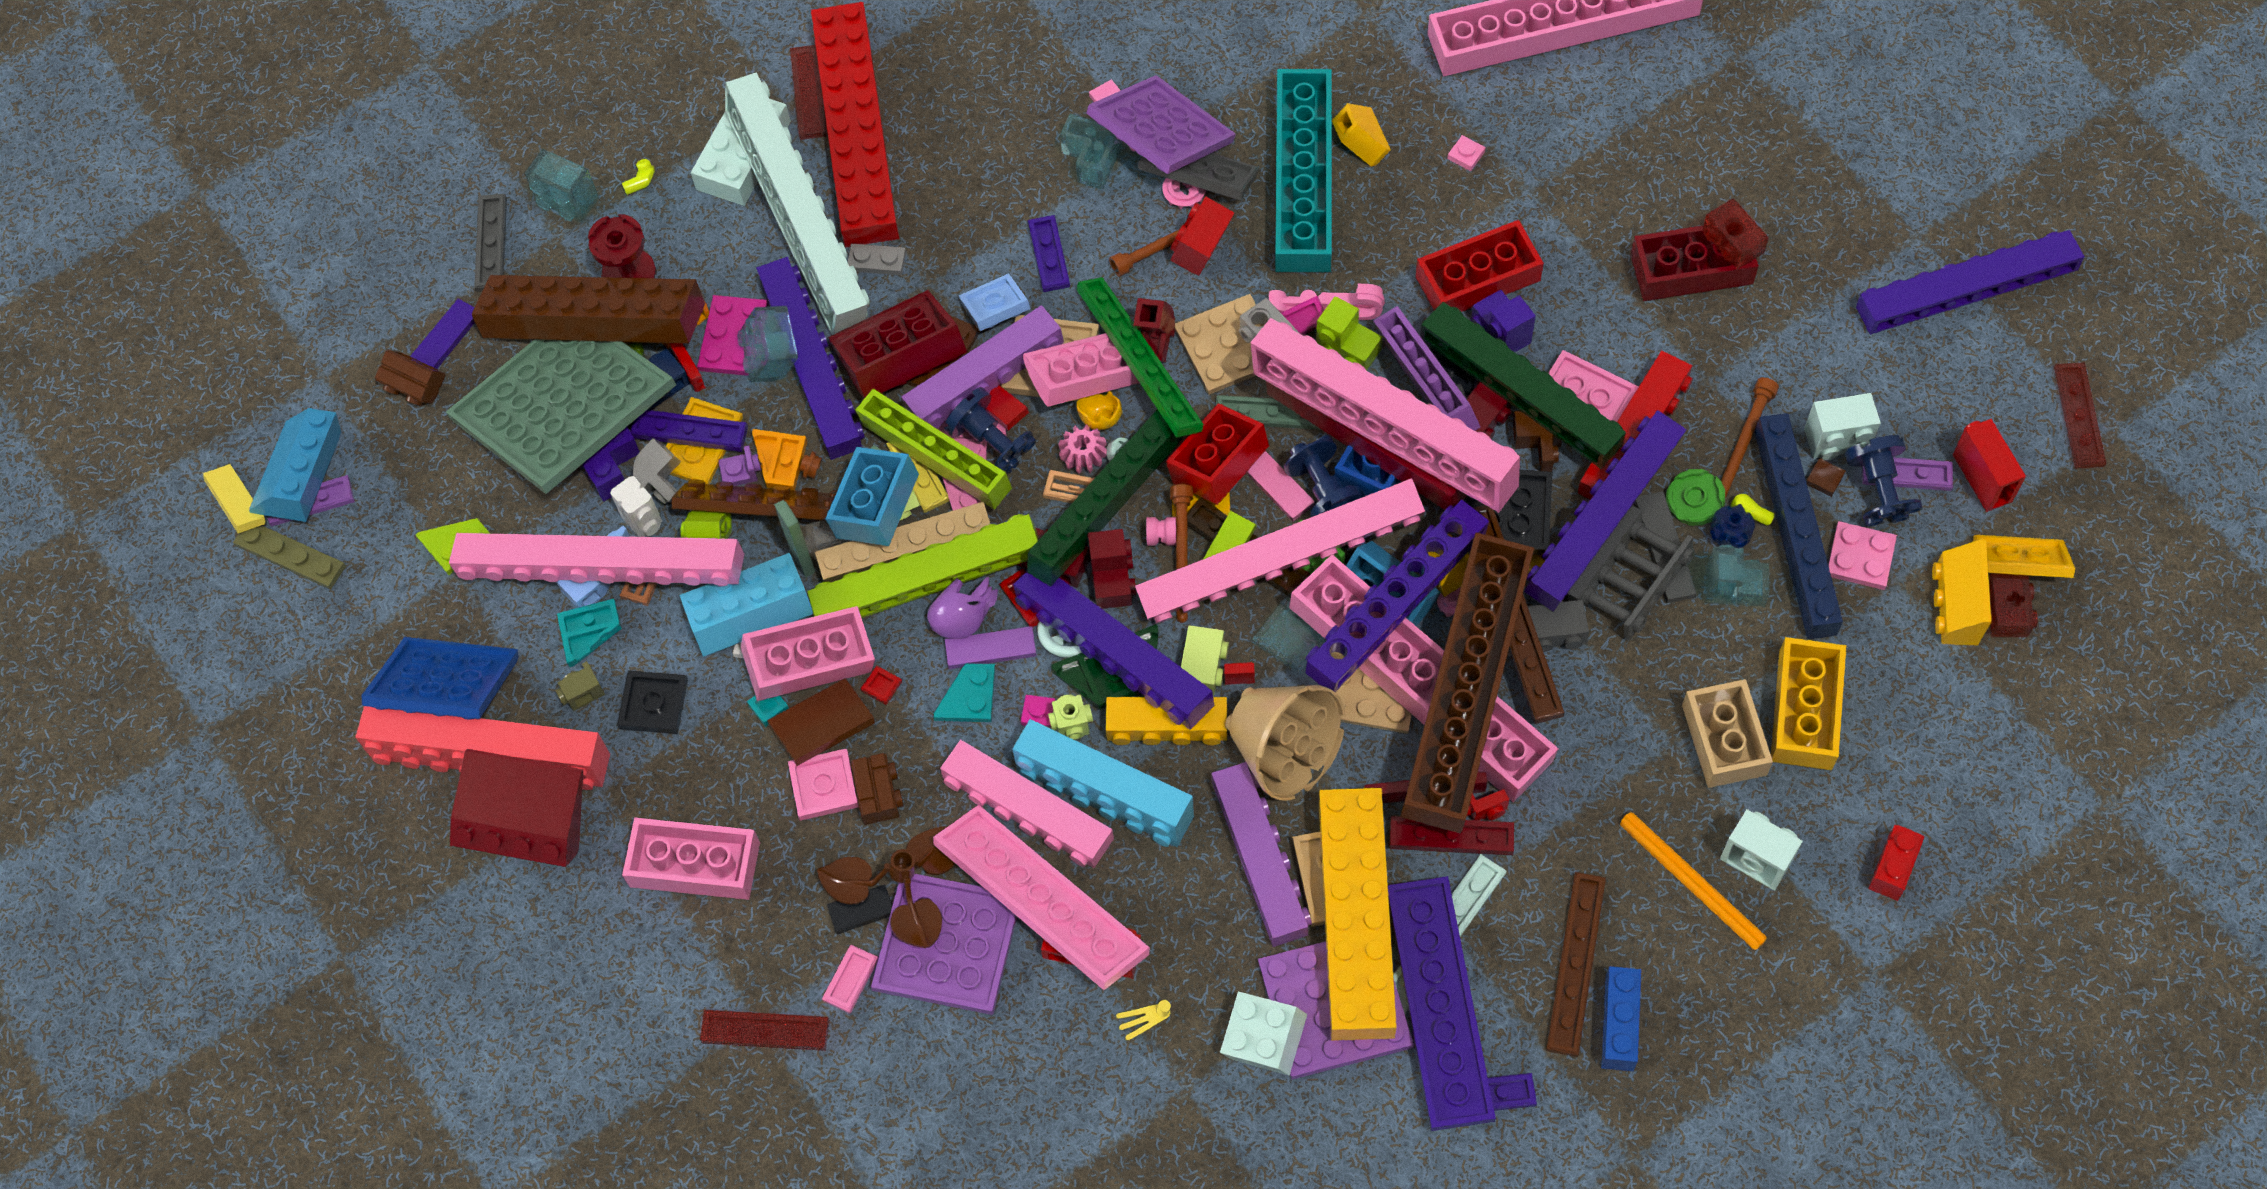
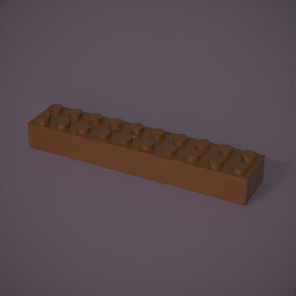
M1475 533L1400 817L1457 833L1462 832L1534 547Z

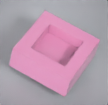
M1462 135L1448 153L1447 159L1471 171L1485 153L1486 147Z

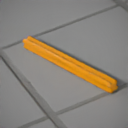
M1632 812L1623 817L1620 823L1621 827L1752 949L1756 950L1764 944L1766 935Z

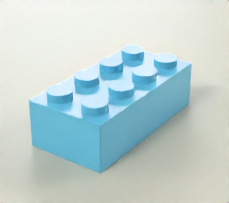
M790 553L741 571L739 584H728L727 586L707 584L679 595L703 657L740 643L743 634L794 622L814 614Z

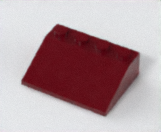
M929 290L828 337L855 387L864 399L872 389L882 394L895 386L907 383L908 380L920 374L932 371L935 367L945 362L953 361L967 352L957 324Z
M466 749L451 814L450 846L566 867L579 851L583 769Z

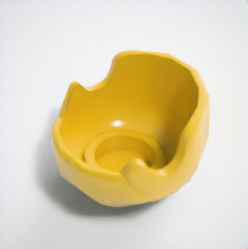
M1110 391L1106 395L1099 393L1080 398L1076 402L1077 412L1081 421L1092 430H1105L1117 424L1123 413L1121 401L1116 396H1113Z

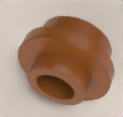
M814 451L811 452L810 456L805 454L799 470L803 472L802 478L807 479V477L815 479L816 471L820 467L822 458L816 456L817 453Z

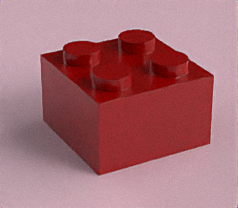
M1205 196L1201 205L1196 202L1170 248L1174 251L1170 261L1200 276L1225 233L1234 212Z

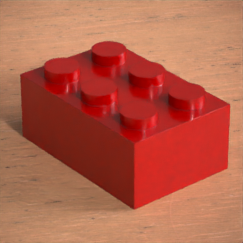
M1219 403L1203 419L1202 432L1190 434L1166 461L1173 484L1190 485L1193 487L1194 494L1216 505L1222 501L1269 447L1263 423Z

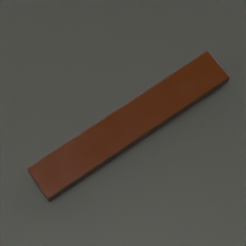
M1579 872L1574 874L1546 1048L1548 1052L1574 1057L1579 1055L1606 877Z

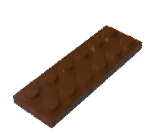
M693 479L685 483L673 495L672 509L778 516L774 504L784 500L796 518L826 520L825 518L838 490H832L830 493L819 492L816 488H803L801 491L790 490L788 486H774L773 489L762 488L760 484H746L744 487L733 486L732 482L726 481L717 482L716 485L705 484L704 480Z

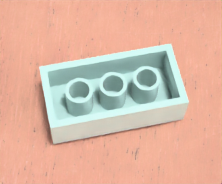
M770 99L772 105L776 104L779 109L782 126L788 128L791 120L787 105ZM724 112L693 167L691 176L696 190L745 206L758 180L727 114Z

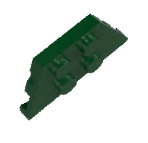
M1157 624L1134 632L1157 649L1159 634ZM1083 653L1051 664L1053 674L1098 710L1106 707V697H1133L1141 694L1139 691L1134 692L1124 684L1123 679L1116 674H1109L1104 670L1099 661L1095 658L1089 659Z

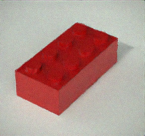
M1519 220L1418 258L1415 277L1433 310L1442 302H1445L1450 307H1456L1463 312L1471 309L1474 304L1499 290H1502L1506 295L1541 281L1544 262Z

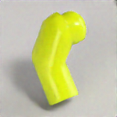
M642 159L637 162L638 172L636 177L622 182L626 195L649 186L655 171L654 166L651 165L648 159Z
M1738 494L1731 502V507L1735 512L1741 513L1766 526H1769L1774 519L1773 512L1760 507L1747 494Z

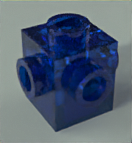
M1742 504L1734 507L1725 506L1716 511L1709 530L1714 542L1719 544L1722 552H1726L1731 549L1743 548L1750 542L1755 529V522L1749 512H1745Z

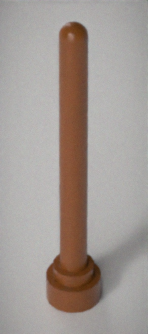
M1179 230L1130 254L1119 252L1109 257L1112 269L1115 271L1118 268V272H1115L1118 277L1129 273L1130 269L1133 268V264L1171 246Z
M1758 378L1754 386V404L1721 478L1725 489V498L1728 495L1756 429L1759 417H1761L1766 403L1773 400L1778 392L1779 385L1772 379Z
M1185 484L1170 487V500L1176 506V570L1188 566L1187 506L1193 500V487ZM1182 609L1177 610V621L1180 623L1186 622L1188 612L1183 613Z

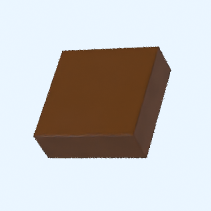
M1819 458L1806 483L1808 486L1832 497L1846 470Z

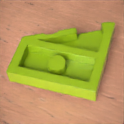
M477 518L421 531L415 535L444 571L450 575L454 572L449 564L456 533L490 534Z

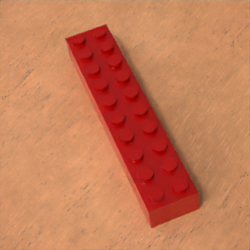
M864 2L811 10L840 227L845 248L851 247V244L865 245L899 239Z

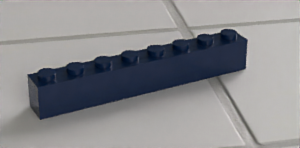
M1789 414L1759 417L1754 433L1807 640L1837 636L1843 620Z

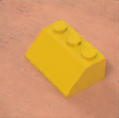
M1977 540L1943 551L1938 562L1933 563L1932 578L1933 580H1938V589H1935L1934 606L1939 607L1940 616L1936 617L1935 631L1936 634H1941V644L1978 646L1991 623L1986 540Z

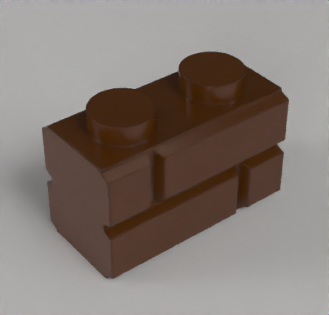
M388 349L384 353L381 361L382 365L379 366L375 376L376 381L384 384L383 390L395 395H399L401 392L407 395L406 401L422 406L423 402L432 404L436 399L439 387H441L445 378V373L400 351Z
M885 753L872 755L869 758L863 757L852 760L851 766L864 825L899 818L898 808L904 807L900 789H894L893 780L898 779L895 762L889 763Z

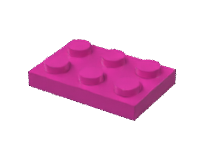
M713 295L697 365L698 371L746 376L754 375L769 305L767 300Z

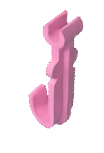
M1358 284L1356 293L1322 292L1318 296L1324 310L1334 296L1359 308V320L1377 318L1381 315L1385 304L1382 288L1373 284ZM1281 290L1269 291V301L1280 313L1317 296L1312 290L1303 291L1300 297L1286 296V293Z

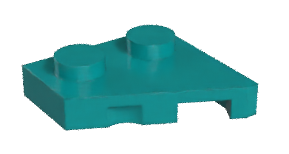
M615 599L557 613L569 668L575 666L622 629Z
M965 663L934 712V721L992 722L995 664Z

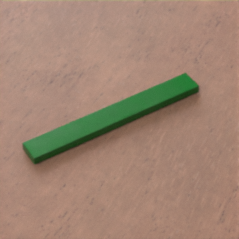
M1100 277L1078 282L1077 291L1176 438L1202 432L1204 424L1139 329L1133 326L1134 322L1104 278Z

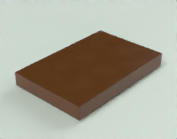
M845 678L767 720L769 727L796 766L875 724L873 715Z

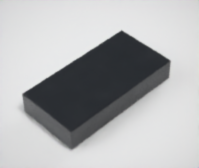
M884 884L870 889L868 897L864 902L850 905L835 901L827 904L835 932L838 935L890 917L892 903Z

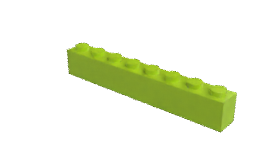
M1018 514L1010 517L1007 522L998 525H986L978 532L957 535L952 541L944 544H931L921 552L915 554L905 553L900 555L895 561L876 563L869 570L860 573H848L842 579L834 582L819 583L814 589L807 591L814 617L858 606L861 618L942 591L956 578L965 583L1028 561V552L1039 541V537L1030 515Z

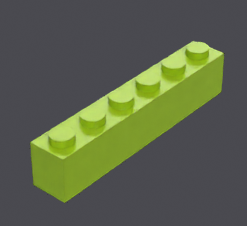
M872 389L855 409L864 427L906 454H909L981 502L984 501V504L995 510L1012 489L1006 472L875 389Z

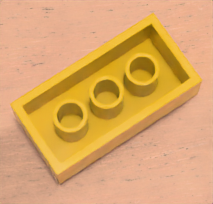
M1785 637L1779 651L1771 746L1773 762L1825 770L1833 769L1839 757L1846 645Z

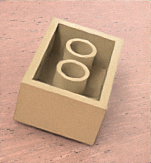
M1746 679L1687 691L1682 708L1707 787L1711 788L1767 776L1773 760Z

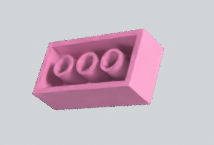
M858 606L742 635L741 651L757 701L870 673L875 661Z
M634 818L622 876L631 888L749 900L760 841L755 831L751 829Z

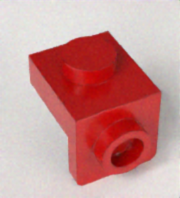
M1504 789L1478 800L1475 799L1472 793L1467 816L1470 815L1472 820L1479 821L1487 817L1490 821L1498 819L1505 814L1509 804V797Z

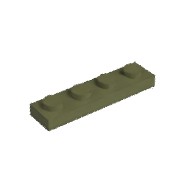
M262 525L239 533L233 541L236 547L330 590L346 568L344 562Z

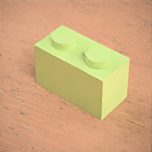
M1189 625L1181 668L1210 688L1213 695H1215L1216 686H1222L1224 669L1219 667L1221 659L1226 660L1228 655L1229 642L1224 641V630Z

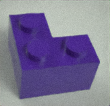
M1499 290L1473 305L1470 321L1480 324L1488 334L1495 339H1501L1507 344L1509 349L1517 352L1531 344L1536 315L1520 295L1509 300L1503 291Z
M627 427L581 465L603 502L612 498L611 490L625 480L618 465L640 453L636 441Z

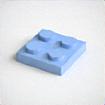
M1006 274L959 295L962 306L979 331L992 328L1004 320L1017 317L1022 312L1031 309L1027 298L1010 274Z

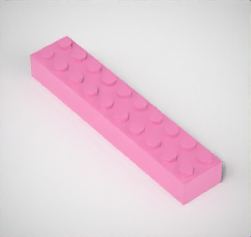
M1489 0L1430 14L1427 35L1444 77L1700 16L1703 0Z
M1270 318L1251 341L1253 369L1256 376L1491 509L1500 512L1519 487L1520 456L1512 448L1497 444L1485 433L1470 429L1460 419L1451 418L1443 414L1436 406L1425 404L1416 399L1411 392L1400 390L1391 385L1386 378L1371 374L1359 363H1352L1344 359L1337 351L1326 349L1319 345L1312 337L1299 334L1287 323L1278 322Z
M1331 555L1292 592L1289 608L1325 638L1335 625L1340 627L1346 621L1345 616L1354 605L1359 607L1365 601L1364 596L1371 587L1334 555ZM1370 612V615L1375 618L1383 617L1379 612ZM1406 618L1359 669L1425 725L1444 650ZM1359 632L1350 633V635L1354 638L1359 639L1364 637ZM1497 696L1478 772H1486L1487 780L1499 791L1504 789L1509 799L1514 802L1554 761L1559 748Z

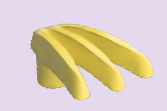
M1162 1000L1157 1005L1118 1013L1116 1015L1118 1019L1146 1014L1138 1019L1121 1024L1119 1026L1120 1030L1131 1028L1146 1021L1149 1022L1126 1035L1125 1040H1130L1168 1018L1170 1016L1171 1004L1167 1000Z

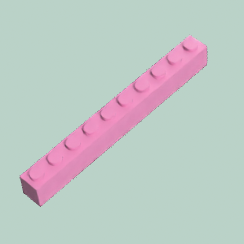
M1411 478L1136 585L1135 588L1149 621L1155 620L1156 624L1171 619V613L1182 609L1183 613L1190 612L1199 608V602L1209 598L1211 602L1221 600L1228 596L1226 592L1238 588L1239 592L1255 586L1254 581L1265 577L1266 581L1275 579L1283 575L1281 570L1293 566V569L1297 570L1310 564L1309 559L1319 555L1321 559H1326L1331 555L1338 554L1337 548L1348 545L1349 549L1366 543L1364 538L1373 534L1380 538L1392 533V527L1403 523L1404 527L1414 525L1421 521L1420 516L1424 515L1425 510Z
M456 533L449 564L458 578L465 580L488 578L494 581L502 579H517L524 582L530 580H545L548 582L572 580L577 583H584L586 581H601L607 584L614 582H629L632 584L656 582L661 585L685 583L692 586L699 584L727 586L728 584H739L744 552L737 539Z

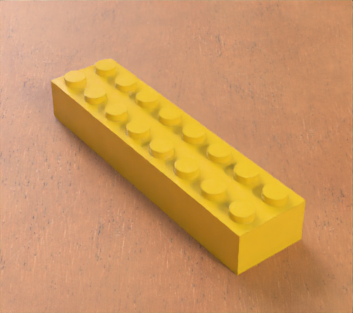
M1382 788L1320 790L1319 817L1331 1041L1395 1038L1397 1027Z

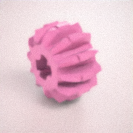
M1087 424L1083 430H1079L1075 425L1073 433L1065 431L1063 434L1064 440L1059 442V450H1061L1059 456L1060 460L1065 462L1068 470L1076 465V472L1080 474L1083 467H1086L1090 473L1093 471L1092 464L1101 467L1102 458L1107 456V449L1105 448L1106 439L1100 437V431L1098 429L1090 431V427Z

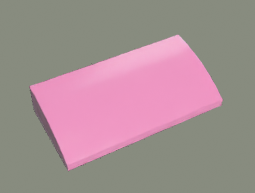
M1106 333L1023 354V360L1029 376L1047 407L1139 383Z

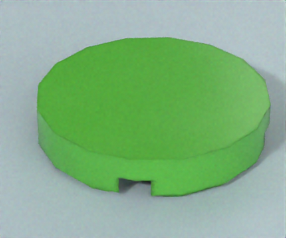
M1689 469L1679 473L1674 478V481L1669 484L1666 501L1671 514L1680 522L1690 526H1702L1712 522L1721 514L1725 506V489L1721 480L1717 476L1709 474V471Z

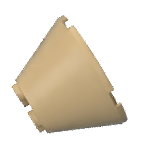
M1321 685L1256 689L1249 687L1243 691L1233 713L1226 719L1225 726L1230 731L1234 743L1262 790L1277 800L1287 801L1295 799L1294 795L1302 789L1307 792L1311 790L1331 767L1344 735V730L1340 728L1341 715H1345V710L1338 694ZM1324 765L1321 775L1315 781L1307 784L1312 779L1311 769L1319 771Z

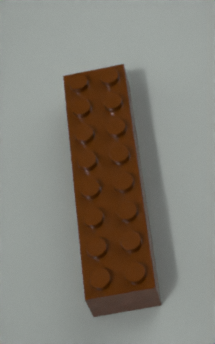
M490 275L475 305L472 317L483 338L689 343L704 308L705 301L696 279Z

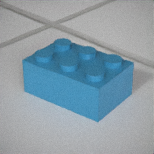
M856 447L825 518L837 539L884 546L890 545L919 475L909 454Z

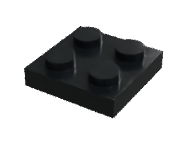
M628 670L617 724L619 729L678 734L688 683L687 676Z

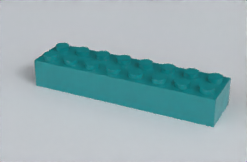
M1277 69L1275 272H1331L1332 69Z

